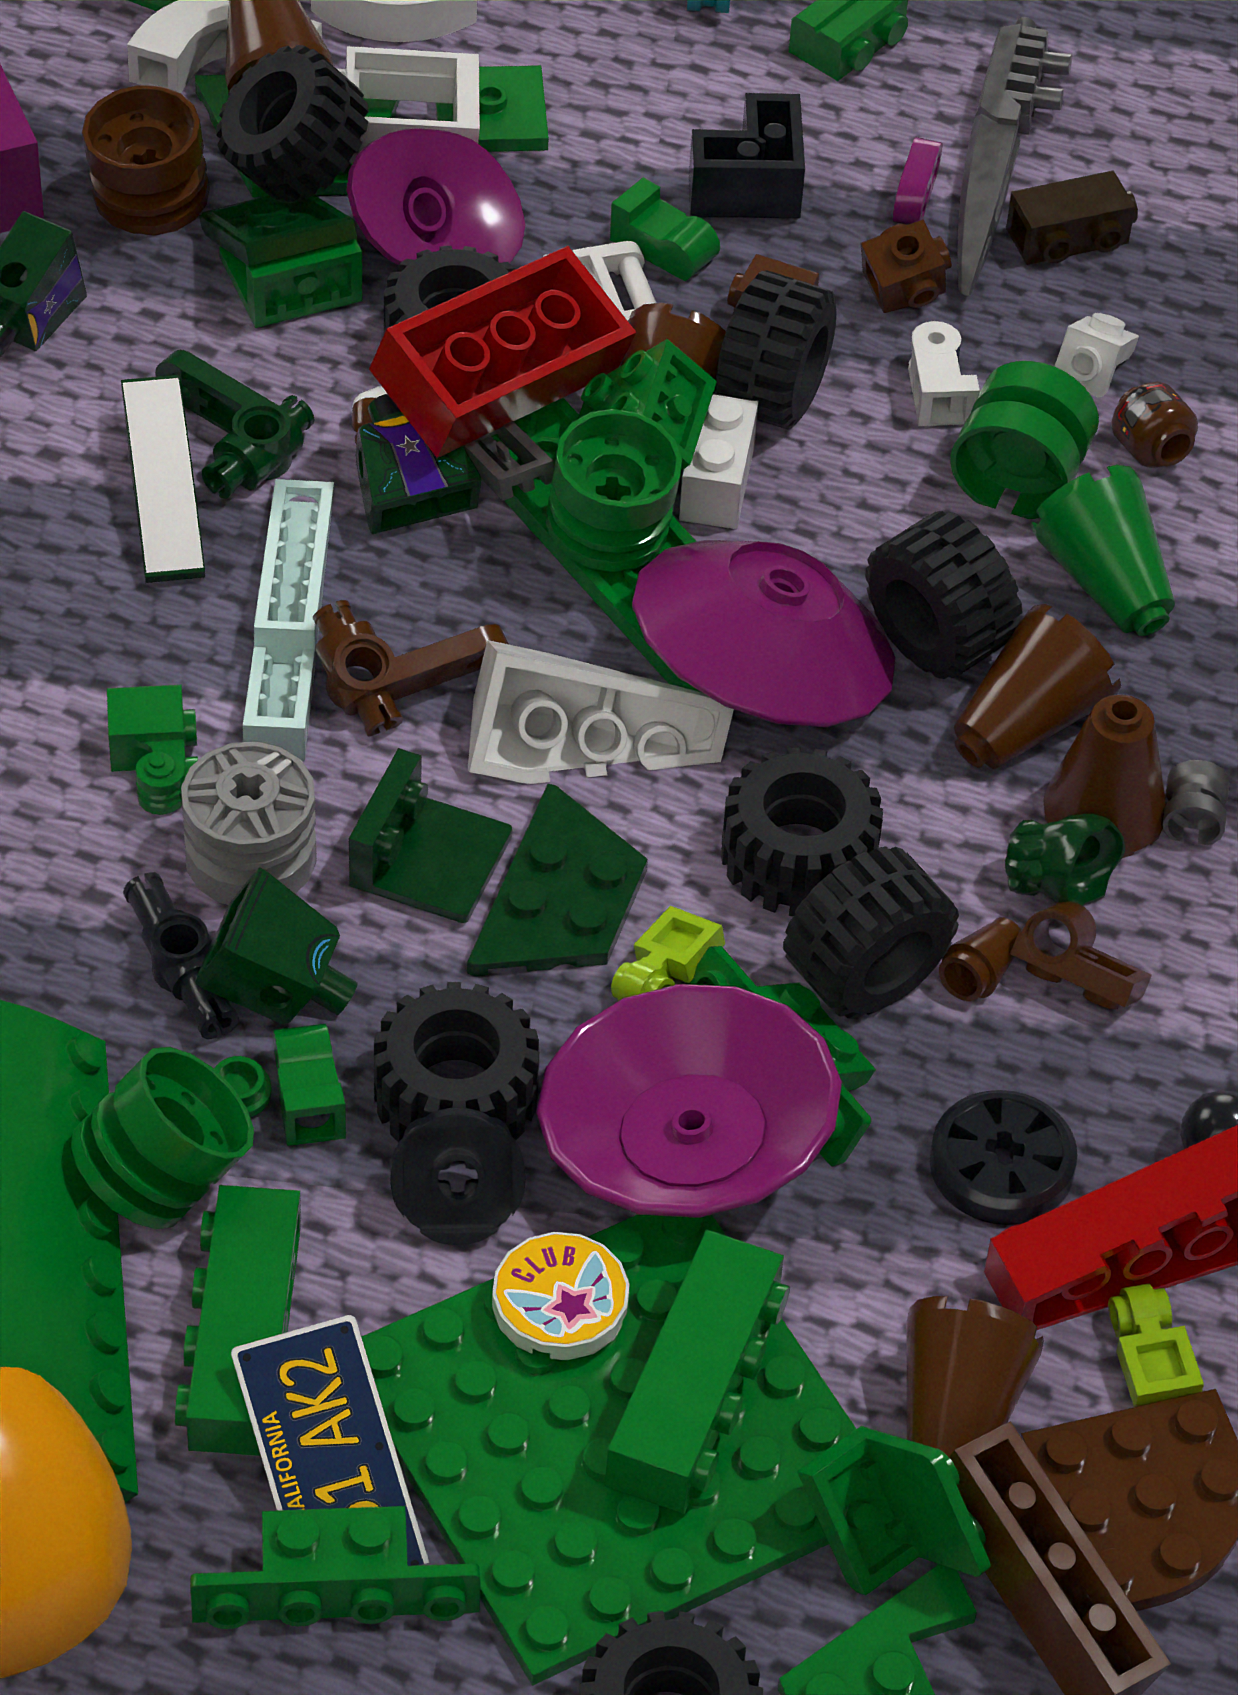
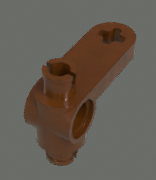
M336 601L335 606L338 611L335 613L330 603L313 615V620L318 625L323 636L316 644L315 650L327 674L326 690L328 696L336 706L344 710L346 715L352 716L359 713L365 726L364 730L369 737L381 733L378 728L380 725H383L387 731L399 726L403 722V717L398 712L394 700L480 670L487 640L509 645L500 625L490 624L395 657L389 645L376 636L370 622H356L349 601ZM353 666L363 667L373 675L374 679L370 681L357 680L348 673L347 668Z

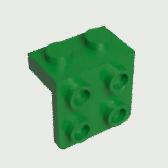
M860 1426L797 1471L842 1574L855 1592L866 1596L918 1557L975 1577H979L990 1569L991 1564L983 1547L986 1542L985 1533L977 1519L966 1508L957 1487L960 1478L954 1463L940 1449Z

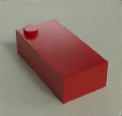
M566 246L387 328L369 370L438 458L503 427V425L510 421L518 420L586 387L589 381L600 373L607 375L614 371L621 364L637 332L570 247Z

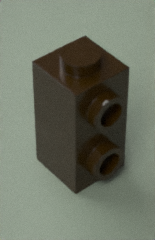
M1112 170L1011 191L1006 230L1026 265L1044 261L1059 263L1072 255L1096 250L1106 253L1117 249L1121 245L1129 244L1132 223H1135L1138 218V208L1133 193L1125 190L1116 173Z

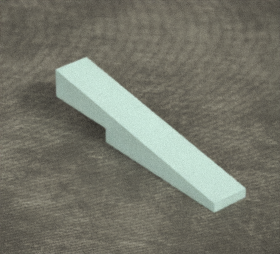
M275 479L254 623V650L243 720V742L257 741L282 747L297 758L305 761L317 654L315 646L318 643L319 627L315 624L313 615L322 607L334 482ZM298 496H307L313 498L318 503L289 500Z

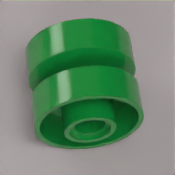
M1015 361L998 367L986 379L973 405L971 414L966 419L952 448L950 464L958 485L973 501L996 509L1005 488L1021 492L1011 514L1025 519L1040 518L1036 510L1057 489L1075 479L1079 466L1083 462L1097 432L1099 414L1092 396L1074 377L1061 369L1045 363Z

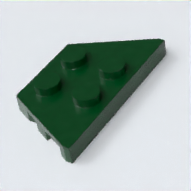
M548 783L467 961V974L485 976L488 975V969L526 966V970L529 972L551 970L556 966L564 964L575 967L607 965L647 872L648 859L558 786Z

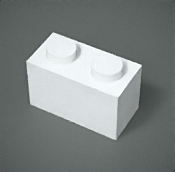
M712 395L691 465L683 471L679 521L731 529L738 528L755 446L759 401Z

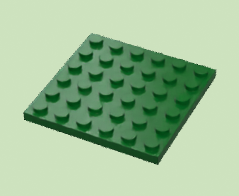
M637 1214L588 1236V1238L605 1245L622 1263L629 1281L627 1314L622 1321V1327L613 1341L594 1354L571 1360L550 1359V1353L539 1352L533 1349V1354L518 1348L500 1330L492 1308L494 1278L361 1336L399 1464L458 1563H474L480 1566V1600L532 1686L586 1661L588 1656L594 1657L596 1654V1643L606 1633L618 1639L619 1624L632 1617L639 1626L647 1623V1615L650 1612L663 1611L665 1620H672L679 1616V1611L688 1612L829 1544L797 1471L856 1430V1427L782 1318L778 1325L768 1322L765 1325L760 1338L767 1340V1346L760 1369L754 1380L743 1377L737 1394L743 1395V1403L736 1425L730 1436L719 1432L712 1449L719 1452V1459L712 1481L706 1492L695 1489L685 1514L605 1486L608 1447L706 1229L725 1235L712 1215L691 1218Z

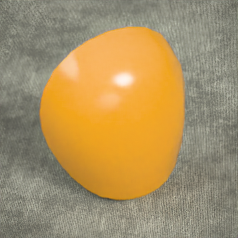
M0 1367V1678H5L48 1664L77 1646L108 1618L127 1586L132 1553L131 1526L125 1501L114 1471L99 1442L80 1414L59 1390L40 1375L20 1367Z

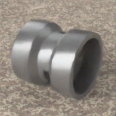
M1188 760L1178 763L1170 770L1167 776L1166 793L1169 801L1164 809V832L1170 839L1183 842L1184 828L1198 829V844H1214L1222 838L1226 828V809L1224 805L1229 794V777L1223 768L1212 762Z

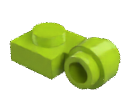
M669 906L633 944L637 961L633 963L625 962L615 972L611 984L613 997L620 1001L626 997L674 986L675 982L670 976L690 983L694 978L696 966L708 947H723L725 945L722 925Z
M1150 1284L1121 1288L1119 1296L1110 1297L1108 1300L1109 1317L1115 1335L1119 1338L1116 1353L1133 1406L1138 1407L1202 1392L1204 1382L1185 1325L1171 1328L1172 1310L1166 1290L1164 1288L1153 1289Z

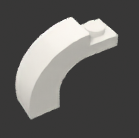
M178 0L150 16L127 44L129 82L139 85L162 86L181 93L200 68L214 60L226 57L229 0ZM311 20L322 38V23Z
M311 0V11L329 25L355 36L378 41L412 42L434 39L451 34L477 22V0Z

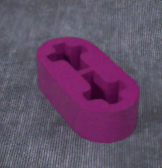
M919 137L914 138L898 186L893 210V222L909 225L923 219L939 171L943 148L942 142Z

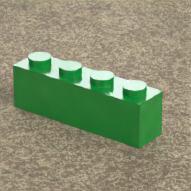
M219 1185L216 1210L203 1212L200 1250L209 1252L208 1267L195 1268L192 1288V1308L201 1309L199 1326L187 1325L184 1342V1367H193L191 1385H178L175 1406V1426L187 1427L188 1451L261 1456L231 1352L237 1346L288 1332L301 1232V1195L299 1190Z
M706 1229L608 1447L606 1487L685 1514L695 1489L702 1492L707 1491L719 1459V1452L712 1450L719 1432L731 1435L743 1403V1395L737 1394L743 1377L755 1379L767 1346V1340L760 1338L767 1322L778 1325L787 1304L790 1286L781 1283L784 1255Z

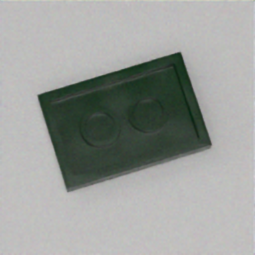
M268 195L204 211L199 215L201 228L205 236L248 266L357 239L354 219L315 195L307 199L301 195L295 202H287L283 198L276 200Z

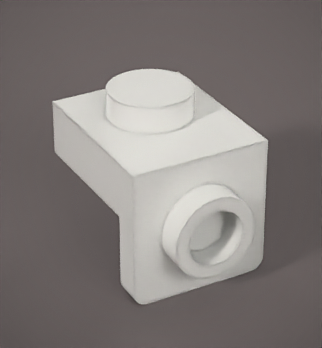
M1094 313L1092 317L1086 316L1068 326L1055 367L1074 377L1087 389L1090 395L1098 398L1103 397L1108 392L1116 366L1130 358L1135 350L1139 335L1124 330L1125 323L1113 316L1102 313Z

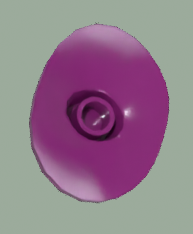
M405 129L380 137L369 143L357 154L349 170L347 194L352 214L366 239L391 262L399 265L407 258L416 260L418 252L427 249L431 252L439 251L441 246H452V249L463 250L464 246L476 248V252L481 254L489 251L498 255L499 263H510L521 249L525 231V220L520 198L511 180L496 159L472 139L447 131Z

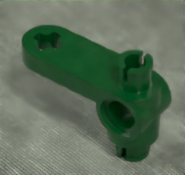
M185 350L174 351L156 367V377L180 376L185 408L228 433L213 448L215 461L202 469L203 481L212 493L215 494L225 485L219 491V497L226 499L240 485L251 491L263 481L278 478L288 471L292 463V456L303 446L302 432L309 429L315 420L311 408L305 401L301 400L298 402L297 396L289 395L283 400L281 405H277Z

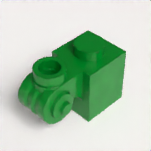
M182 685L107 688L111 772L135 770L137 799L139 805L145 811L157 815L176 811L182 806L181 786L189 768L198 761V756L185 757V747L197 746L195 709L183 710Z

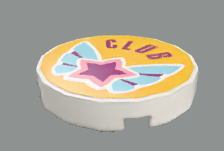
M551 1232L530 1237L508 1251L495 1271L492 1308L500 1330L518 1348L533 1354V1349L539 1352L550 1353V1359L571 1360L594 1354L615 1339L627 1314L629 1281L622 1263L605 1245L581 1234Z

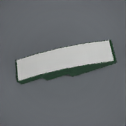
M170 375L121 380L145 583L205 578L201 531L180 376Z

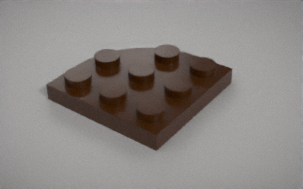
M1216 1389L1021 1433V1438L1136 1611L1173 1602L1198 1589L1222 1568L1224 1562L1236 1546L1238 1541V1439Z

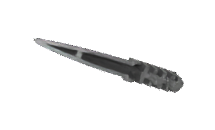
M1027 17L1019 18L1015 25L1000 27L970 135L962 180L958 221V288L960 293L965 296H970L973 292L999 223L1021 142L1016 136L1017 133L1030 134L1031 117H1034L1036 108L1061 111L1063 89L1040 87V82H1043L1044 73L1069 76L1071 71L1072 54L1048 52V30L1037 29L1036 23Z

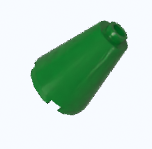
M1108 466L1107 469L1111 474L1109 477L1094 481L1090 472L1057 489L1036 510L1041 521L1039 524L1031 521V529L1037 540L1122 632L1136 631L1138 636H1147L1157 632L1169 622V613L1173 610L1175 601L1142 481L1131 466Z

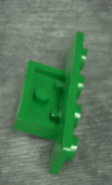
M722 946L708 947L696 966L694 978L690 983L686 984L736 986L788 1005L825 1038L842 1081L835 1131L819 1153L830 1166L843 1164L871 1124L870 1115L850 1094L849 1090H856L868 1083L876 1069L859 1051L857 1041L849 1033L840 1029L822 1009L819 998L810 989L801 985L800 982L756 986Z
M405 1506L262 1511L263 1571L196 1573L190 1577L192 1623L208 1622L213 1627L220 1629H234L243 1626L248 1621L281 1620L287 1625L301 1627L314 1624L320 1618L353 1617L361 1623L377 1624L387 1621L395 1615L422 1614L436 1621H451L461 1617L464 1613L480 1612V1566L478 1564L408 1566Z

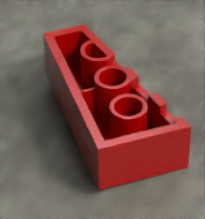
M1238 1125L1023 1224L1011 1226L999 1235L990 1238L984 1273L1002 1307L1031 1320L1037 1326V1330L1107 1308L1109 1298L1119 1296L1121 1288L1150 1284L1153 1289H1165L1238 1265Z

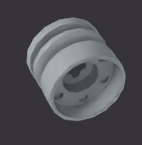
M253 741L229 743L209 751L189 768L181 786L186 869L196 887L215 901L229 905L256 870L261 867L292 892L297 893L309 881L317 862L314 782L312 775L302 760L282 747Z

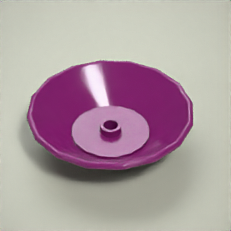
M703 540L665 549L638 573L632 607L646 643L678 678L725 707L775 724L829 727L866 717L892 691L896 658L881 624L824 563L802 550L781 543Z
M678 984L623 998L577 1026L545 1068L536 1114L550 1158L585 1193L638 1215L701 1218L758 1203L806 1172L835 1131L842 1081L825 1038L788 1005L736 986Z

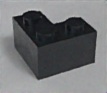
M745 93L742 130L692 129L688 178L690 216L801 218L805 157L800 94Z

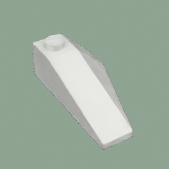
M487 640L473 698L468 771L525 784L550 782L549 771L584 768L588 778L606 776V765L640 761L647 770L717 763L722 760L734 709L721 705L702 692L546 652Z

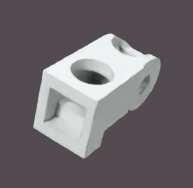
M925 322L917 326L912 332V357L909 361L908 370L918 426L964 425L980 392L977 375H961L958 362L961 335L959 331L952 325L944 322Z

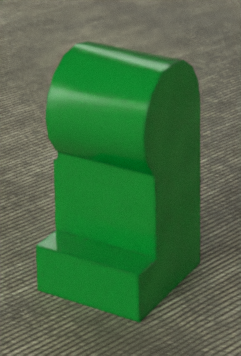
M643 177L612 202L610 241L614 243L623 241L635 242L640 247L645 260L679 279L687 281L719 254L720 240L712 226L704 219L697 216H686V213L661 200V187Z
M318 1024L273 1030L274 1055L278 1074L277 1089L287 1146L346 1139V1104L341 1082H338L327 1025ZM330 1114L326 1123L315 1128H306L295 1122V1118Z

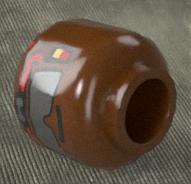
M1158 381L1144 383L1125 392L1115 408L1111 421L1114 436L1140 465L1149 468L1173 466L1181 462L1193 449L1198 431L1196 414L1168 384Z

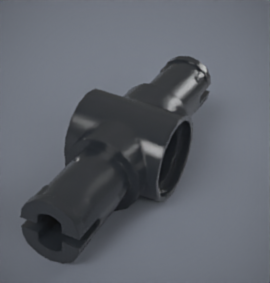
M156 872L144 874L145 882L149 889H145L139 876L131 879L125 885L123 895L132 906L143 926L141 937L151 954L152 972L155 981L161 988L172 992L175 998L183 1000L198 1025V1030L203 1038H217V1030L213 1025L215 1022L223 1035L231 1032L239 1021L236 1010L232 1008L227 999L209 992L194 983L209 950V934L206 925L200 918L190 913H185L182 910H177L164 887L160 875Z

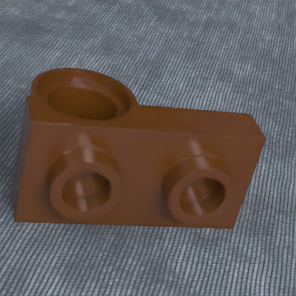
M1070 901L1057 903L1032 915L1024 928L1018 932L1010 953L1026 961V970L1034 976L1055 983H1060L1062 979L1084 988L1082 995L1087 1000L1108 1009H1118L1119 1005L1127 1007L1140 1000L1145 994L1152 976L1143 970L1093 948L1092 946L1096 938L1095 920L1084 906ZM1052 919H1057L1067 926L1070 932L1068 949L1058 947L1051 940L1049 924Z

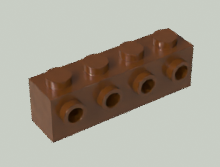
M1010 1421L955 1449L949 1458L954 1463L959 1474L960 1481L957 1487L968 1512L980 1523L986 1537L983 1547L991 1567L985 1573L1064 1695H1142L1171 1663L1012 1422Z

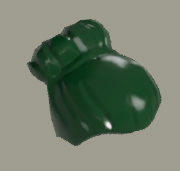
M1096 814L1069 815L1059 821L1049 822L1045 825L1034 820L1021 821L1011 833L1006 850L1005 872L1008 878L1009 890L1016 894L1035 896L1042 891L1056 903L1070 901L1082 906L1104 898L1109 878L1125 853L1122 833L1110 819Z

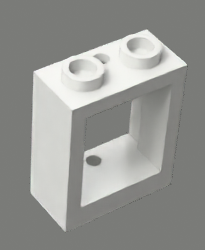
M347 46L345 69L338 70L364 94L363 98L453 104V122L364 117L368 120L367 131L361 136L360 140L363 143L358 153L353 154L350 163L354 162L357 154L369 143L388 133L405 129L447 131L472 139L478 144L480 130L479 54Z

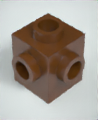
M924 219L909 225H894L882 232L880 236L861 243L862 271L883 313L906 307H922L934 301L938 295L946 293L945 270L952 267L951 258L942 237L932 238Z

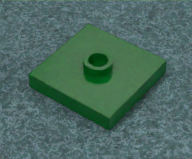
M541 65L479 67L480 130L478 144L488 152L548 150L549 137ZM435 103L437 121L453 122V104Z

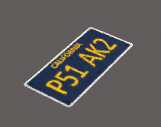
M352 1315L343 1316L233 1348L231 1352L276 1509L304 1510L405 1506L408 1566H416L429 1563L355 1317Z

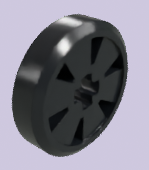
M984 1091L959 1100L948 1108L939 1119L932 1139L930 1169L939 1191L948 1202L961 1212L975 1219L993 1224H1022L1057 1208L1064 1201L1072 1187L1078 1157L1077 1145L1066 1121L1058 1112L1043 1101L1014 1091ZM1004 1148L1009 1150L1012 1163L1004 1164L998 1162L995 1149Z

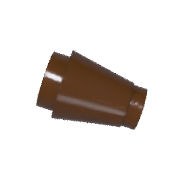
M999 917L992 923L952 944L939 966V977L946 990L954 997L963 1001H974L978 998L990 996L1015 957L1010 953L1018 932L1021 930L1020 927L1011 919Z

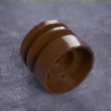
M136 85L116 90L96 102L85 116L82 136L86 159L90 167L89 176L93 187V199L98 213L112 226L133 234L159 235L178 231L194 221L207 205L210 190L209 179L206 173L207 165L203 156L204 144L201 124L195 106L179 92L162 86Z

